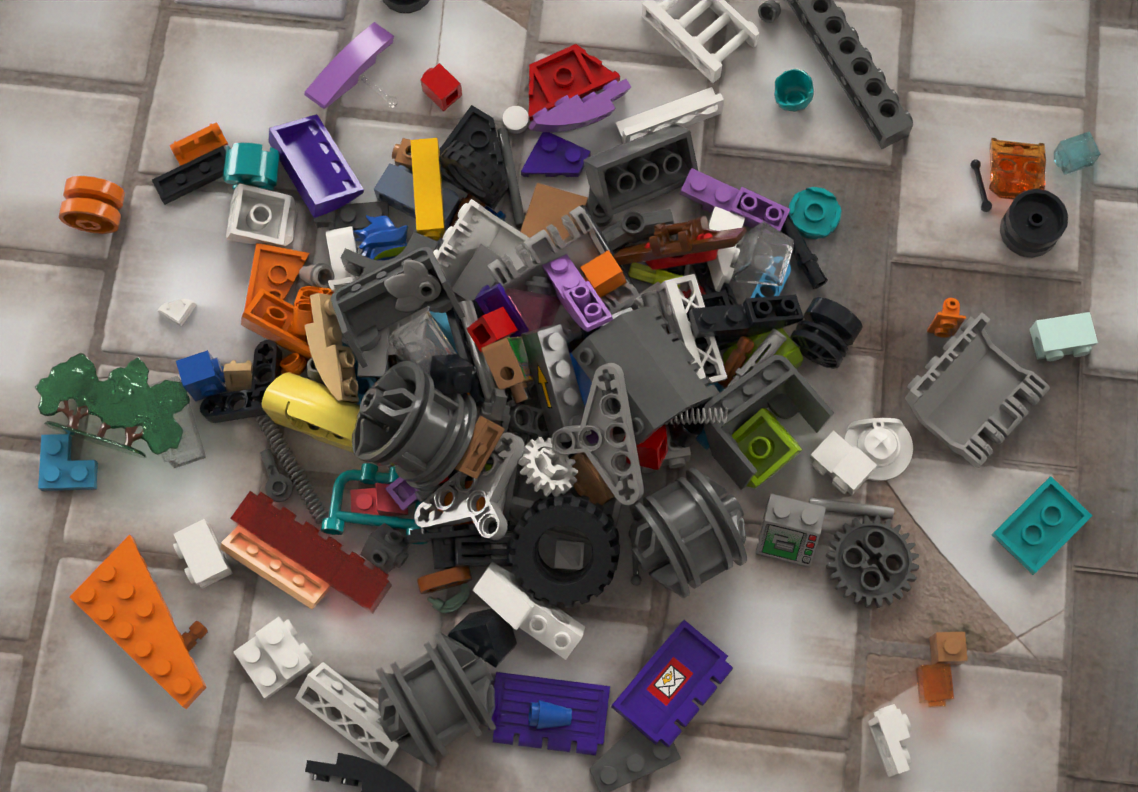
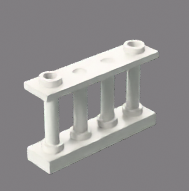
M646 0L642 3V17L712 83L721 77V62L743 42L746 41L753 48L757 46L759 32L755 24L751 21H746L725 0H701L679 20H674L667 13L679 0H664L661 3H656L654 0ZM710 7L719 18L697 37H692L685 30V27ZM726 24L738 33L715 54H710L703 47V44Z

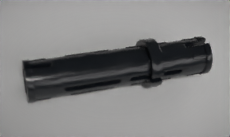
M788 213L780 232L798 262L799 270H803L812 288L817 289L826 284L828 279L817 263V256L811 253Z

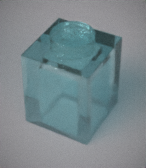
M1089 131L1060 141L1054 151V161L1058 167H1061L1063 174L1066 175L1094 165L1101 154Z

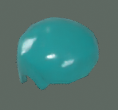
M787 70L776 78L774 96L779 107L786 111L796 112L805 109L813 100V81L804 70Z

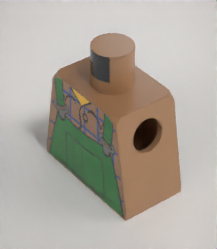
M507 337L482 347L481 350L498 388L501 390H511L516 404L531 399L532 397L526 383L534 379L521 337Z

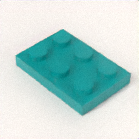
M1050 476L991 535L1034 575L1093 515Z

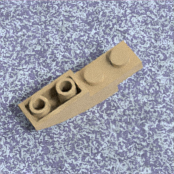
M322 293L310 295L314 323L306 324L305 330L315 366L323 382L337 401L359 402V387L354 368L355 358L350 347L342 346V332L331 302L332 295Z

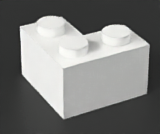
M834 430L810 456L813 460L811 463L813 468L821 475L825 473L833 478V486L842 494L848 492L850 495H853L875 471L877 466L857 446L853 448Z

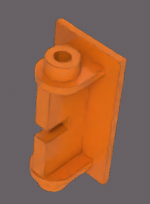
M217 122L209 124L210 126L177 142L174 141L173 144L169 145L180 166L216 148L228 145Z
M947 298L944 301L942 311L936 314L927 329L928 333H934L935 336L941 338L955 335L966 319V316L959 315L960 303L957 299Z

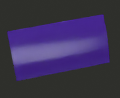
M317 114L269 128L268 142L272 148L280 152L279 161L314 218L332 212L364 193L363 187Z

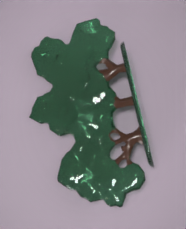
M79 353L70 357L67 362H62L52 367L49 376L40 379L39 383L35 386V389L41 396L38 404L40 414L54 416L58 412H63L69 420L67 426L51 421L44 422L45 426L140 458H147L144 452L131 447L132 442L139 439L146 441L150 450L156 455L166 452L169 448H178L183 435V429L173 418V414L182 411L190 403V398L182 382L164 380L162 383L150 387L147 383L149 370L139 357L130 361L126 368L119 367L109 373L108 380L99 381L94 363L85 354ZM69 399H74L77 403L76 415H73L74 410L69 411ZM60 401L64 402V409L59 407ZM81 408H87L84 414H80ZM87 415L99 417L102 424L98 434L94 435L78 430L79 420ZM138 426H142V432L135 434ZM110 428L125 429V443L122 444L104 438L106 430Z

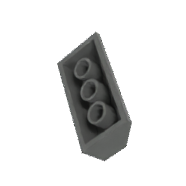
M675 123L583 160L588 184L608 217L682 187L691 168L698 171L691 131Z

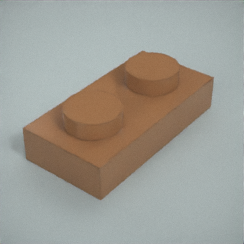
M480 416L475 424L467 450L455 469L477 479L505 429Z

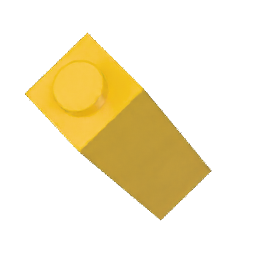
M438 139L410 140L417 233L438 241L445 234Z

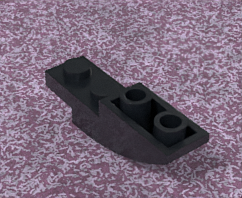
M796 294L746 298L743 304L691 308L688 313L695 338L716 336L717 341L767 333L773 328L776 330L784 328L804 319Z
M338 753L336 764L307 760L305 772L313 774L312 780L329 782L330 777L341 778V784L358 787V783L361 781V792H417L409 783L388 769L353 755Z

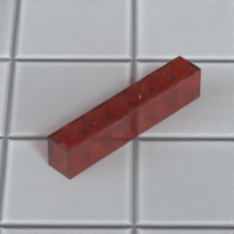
M249 491L230 518L236 525L244 528L310 571L372 614L375 612L392 587L389 580H387L389 575L376 566L373 570L365 566L366 560L353 551L348 555L341 550L343 546L341 543L330 536L325 540L318 535L320 530L307 521L302 525L295 520L297 515L289 509L282 507L279 510L272 505L274 500L264 493L260 492L256 495Z

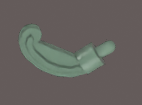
M464 583L460 587L462 592L446 602L440 598L434 599L431 596L427 600L433 604L432 607L437 611L445 614L451 613L465 603L469 597L470 589Z

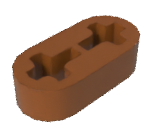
M454 567L422 576L417 579L420 594H429L472 581L469 567Z

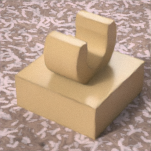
M233 360L230 364H224L223 373L227 391L251 389L253 365L250 360H247L246 363H236V360Z

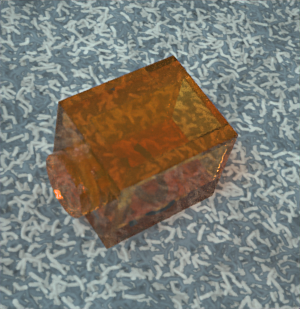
M932 664L921 665L916 668L919 703H928V708L946 707V702L954 699L951 665Z

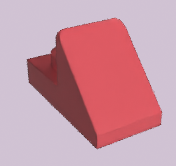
M376 483V488L350 490L351 512L381 516L408 515V508L403 511L385 488L390 484Z

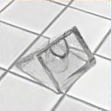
M761 222L745 233L744 239L738 247L740 249L738 258L732 266L734 272L730 281L782 286L794 247V240L768 223Z
M429 311L393 331L389 340L391 348L401 362L412 361L429 375L432 356L457 354Z

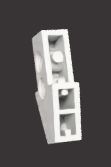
M491 562L476 583L473 591L515 630L521 628L566 660L581 640L585 626L558 607L548 605L549 601L542 597L541 601L533 598L534 592L529 589L526 592L520 586L522 582L520 578H515L512 573Z

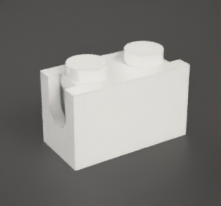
M205 519L174 533L177 542L173 546L180 559L184 558L188 565L184 570L191 584L196 583L203 589L233 574L223 551L220 550L221 546L211 525Z

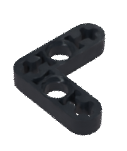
M264 340L256 346L251 389L211 395L202 401L200 412L209 422L220 423L268 415L263 410L261 403L268 386L281 375L280 362L282 361V351L272 340ZM272 372V377L268 381L261 382V377L265 373ZM245 400V404L241 409L234 410V405L238 401Z

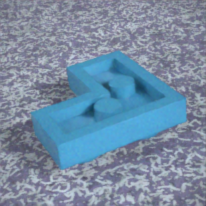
M69 434L41 435L38 489L41 491L97 489L98 462L96 460L71 461L72 436Z

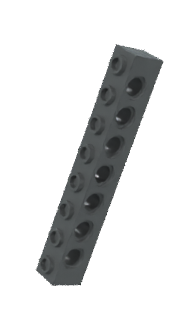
M787 0L880 148L884 149L909 136L913 127V119L907 110L904 111L900 105L897 93L889 88L883 71L880 68L877 69L873 63L870 51L860 43L857 31L847 23L842 8L837 7L833 0ZM819 9L822 10L824 13H818L815 10ZM828 30H835L837 33L833 34ZM841 50H847L851 54H844ZM854 71H861L864 75H858ZM868 92H875L878 96H871ZM886 112L890 114L891 117H884L881 113Z

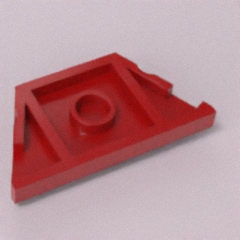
M577 44L529 64V120L533 121V115L543 108L549 111L556 107L554 103L566 95L572 98L578 94L581 99L592 92L603 89L605 85L615 79L619 82L620 74L616 71L612 72L603 66L602 61L595 56L588 55L586 50Z

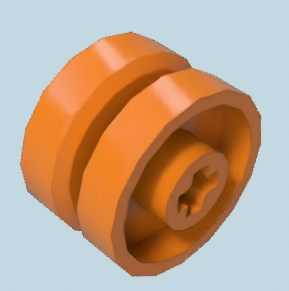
M73 176L66 179L63 192L66 200L62 201L59 213L61 222L69 227L90 233L106 234L116 232L120 224L121 214L118 210L123 206L124 190L115 183L96 177Z

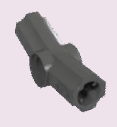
M671 209L647 213L630 211L622 217V220L601 232L613 252H616L629 243H637L642 238L654 236L655 225L665 223L666 225L674 224ZM629 224H636L639 226V229L631 231L627 226Z

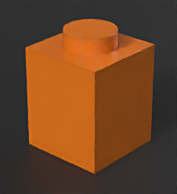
M609 250L580 267L584 275L583 279L585 282H590L600 298L626 283L623 271Z

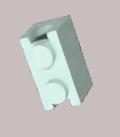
M1090 312L1036 320L1030 328L1037 360L1046 358L1047 361H1056L1062 359L1063 355L1073 354L1074 357L1090 354L1091 346L1098 343Z

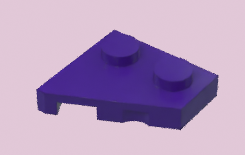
M542 132L521 170V176L529 177V174H545V177H557L559 175L579 177L584 168L583 160L591 156V151L550 132Z

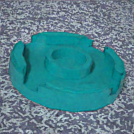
M809 187L806 190L799 191L794 195L788 207L790 209L789 215L801 236L815 240L825 238L835 231L840 222L842 211L833 193L819 187Z

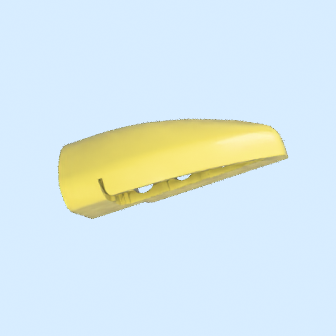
M289 372L280 375L268 386L262 399V408L274 423L308 434L315 440L354 453L352 449V433L355 429L357 415L360 410L358 403L337 401L327 386ZM312 425L317 426L320 429L312 430Z

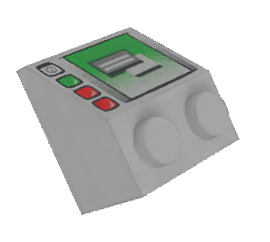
M770 494L755 554L810 568L821 534L826 507Z

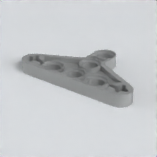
M607 363L600 366L594 374L581 425L566 426L557 430L552 435L551 444L554 450L560 454L585 452L616 499L624 505H631L637 502L644 493L624 373L619 365ZM607 372L614 374L615 379L611 381L604 379L603 374ZM610 388L611 390L617 388L618 392L614 391L606 395H604L603 390H608ZM610 398H616L620 402L621 409L618 413H613L609 410L607 404ZM615 426H620L625 430L626 438L624 441H617L613 437ZM588 430H594L598 434L599 441L596 445H592L587 441L586 433ZM562 433L570 435L572 439L570 448H565L561 445L560 435ZM620 455H625L630 459L631 466L629 470H624L618 465V457ZM630 474L633 475V477L629 478L628 480H627V477L624 478V479H622V480H619V477H618V476H623V477H624V476H627V475H630ZM627 486L635 490L631 497L629 493H624V488Z
M509 432L503 433L490 455L494 460L491 470L486 472L484 466L478 478H473V483L468 489L464 485L468 475L458 471L417 507L414 514L415 523L422 528L434 530L439 527L473 521L481 536L491 540L503 538L507 531V521L497 503L523 454L524 442L522 438ZM452 492V503L446 506L444 503L447 493ZM483 496L485 498V506L482 510L478 511L476 503ZM496 519L497 529L494 533L490 534L488 525L491 520Z

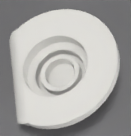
M872 418L854 421L848 426L844 438L853 448L857 446L877 464L875 471L869 476V480L886 481L897 477L907 468L912 458V439L908 430L899 419Z

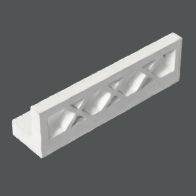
M711 87L615 122V128L624 144L674 123L686 127L719 115L722 112L724 99L721 93L715 95Z
M695 274L664 281L656 287V291L659 293L658 296L664 317L668 322L669 333L675 332L679 337L677 341L681 340L695 358L693 363L697 362L701 368L696 373L700 379L706 378L703 366L707 360L715 365L717 376L709 377L711 384L726 380L727 375L715 337H704L708 343L705 352L697 348L694 332L692 334L691 331L693 330L692 325L686 315L689 308L705 307ZM689 283L692 292L689 300L680 295L677 285Z
M324 662L307 675L295 699L386 768L400 747L397 739L391 742L378 720L381 717L378 704ZM309 688L318 693L320 701H315L306 694ZM330 707H336L340 710L342 718L338 719L335 717ZM353 724H358L362 727L365 736L357 734ZM376 742H381L390 749L387 755L377 749Z

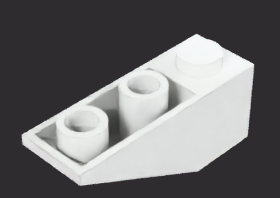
M715 207L708 221L709 229L721 231L742 228L745 217ZM744 236L737 244L741 245ZM737 244L735 247L718 249L716 259L707 262L715 291L720 292L724 282L729 284L734 268L730 267L731 263H736L740 249L736 247Z

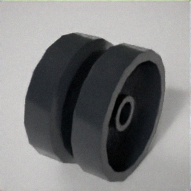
M1031 189L1022 192L1015 197L1001 220L1000 234L1003 242L1012 252L1019 256L1030 258L1043 256L1055 246L1067 228L1068 213L1065 204L1058 196L1047 190Z

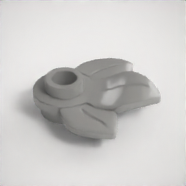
M405 260L403 265L404 273L392 276L384 281L388 292L398 298L395 309L403 312L419 309L425 301L428 302L436 299L441 292L439 280L433 275L428 274L425 265L414 260ZM428 286L432 290L423 291L422 288Z

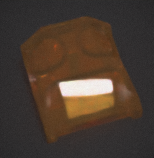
M991 138L989 149L991 167L989 189L999 198L1014 200L1016 196L1024 191L1045 189L1046 155L1044 143L1030 144Z

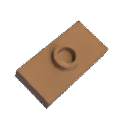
M585 452L576 453L570 458L576 461L572 465L573 468L578 470V473L574 476L577 481L573 486L580 497L582 495L590 497L589 502L594 505L598 502L602 506L615 497Z

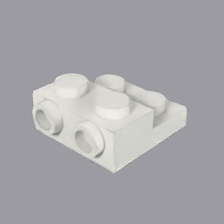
M277 617L257 631L255 637L233 651L266 700L314 666L310 661V658L313 657L312 652L304 642L302 644L298 643L294 637L298 632L289 619L283 621L280 617Z
M895 704L881 708L874 712L875 717L869 720L868 723L887 775L891 777L910 770L908 766L911 763L909 752L905 746L901 747L900 742L910 738L911 724L907 715L902 714L900 708L897 709Z

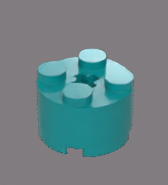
M234 143L232 149L227 146L223 180L228 184H232L233 190L241 183L274 191L278 180L280 152L270 147V152L262 150L263 145L255 143Z

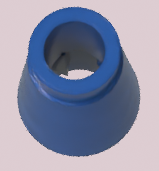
M538 700L537 703H530L529 726L543 729L571 725V708Z

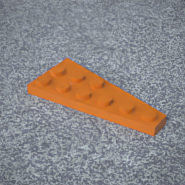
M129 534L70 595V598L183 708L187 709L207 686L184 644L181 633L174 624L173 617L156 582L152 579L147 568L148 566L137 548L134 537Z

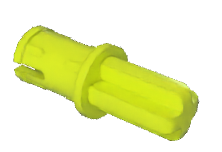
M637 262L631 264L628 273L629 277L651 283L652 285L657 282L661 284L666 280L683 277V275L661 269L652 270L649 266Z

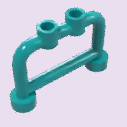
M364 463L361 470H347L336 478L333 485L329 517L322 519L321 532L329 535H342L345 523L379 527L385 523L391 528L405 529L406 535H410V530L423 528L415 523V519L341 511L344 487L347 482L355 480L364 484H391L399 478L395 466L389 468V473L378 472L377 465ZM419 500L415 504V511L417 507L422 503ZM417 542L411 544L424 545L427 544V542Z

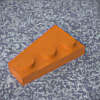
M256 243L244 311L261 288L285 300L310 253Z

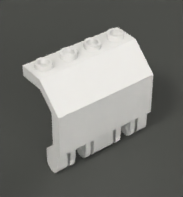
M471 199L468 204L465 203L459 210V219L454 227L450 226L443 236L444 242L439 250L433 251L452 289L480 244L500 257L506 254L512 260L515 269L518 270L524 264L518 257L515 247L521 244L526 250L523 242L529 239V237ZM454 292L458 303L466 301V299Z

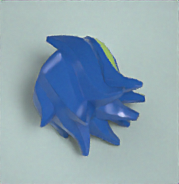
M366 215L371 224L364 229L353 231L360 236L356 238V241L362 242L359 246L360 249H363L361 255L377 261H385L398 256L407 246L408 225L396 228L392 220L387 216L370 217Z

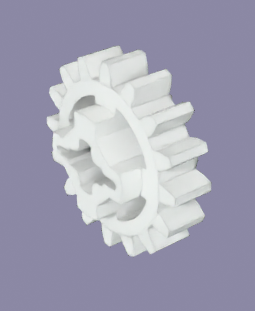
M538 437L535 441L532 439L524 447L523 454L518 461L519 465L524 466L520 474L528 476L526 483H533L535 485L534 491L536 492L542 489L546 497L551 492L554 497L559 496L561 493L564 495L577 481L574 476L578 473V470L572 467L576 461L569 459V454H560L554 450L551 438H548L545 442L542 437Z

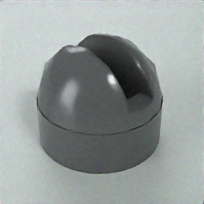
M774 0L765 1L758 8L759 17L766 23L776 20L781 14L779 3Z

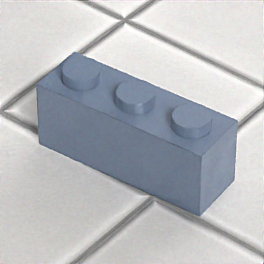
M389 163L374 188L376 198L379 201H388L389 206L416 219L413 174L405 166L398 165L397 167ZM448 188L442 189L445 232L450 227L449 224L460 203L458 195Z

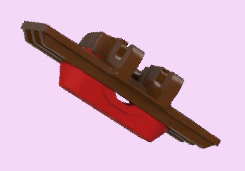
M706 216L670 225L660 223L654 226V236L649 237L648 242L623 247L613 257L620 265L645 261L652 270L708 262L716 259L718 249L735 247L747 230L746 227L721 231L709 229ZM678 234L679 240L673 241L669 237V235Z

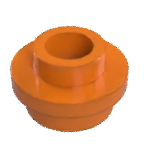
M292 353L280 362L281 373L289 372L300 375L304 372L307 361L298 353Z

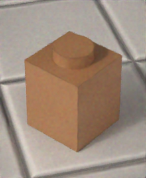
M936 632L929 637L932 666L961 665L968 661L965 632Z

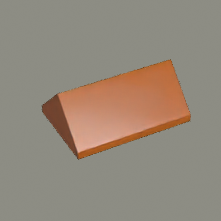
M261 288L243 312L241 325L268 340L274 341L277 345L292 353H298L307 361L312 358L307 336L297 334L292 330L294 306Z

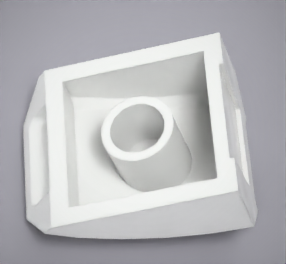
M239 183L234 190L231 201L226 240L255 245L259 243L279 247L287 246L293 241L298 212L294 198L290 195Z

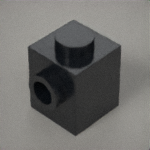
M458 354L432 356L430 376L433 379L434 387L444 395L470 393L471 382L474 379L473 365Z

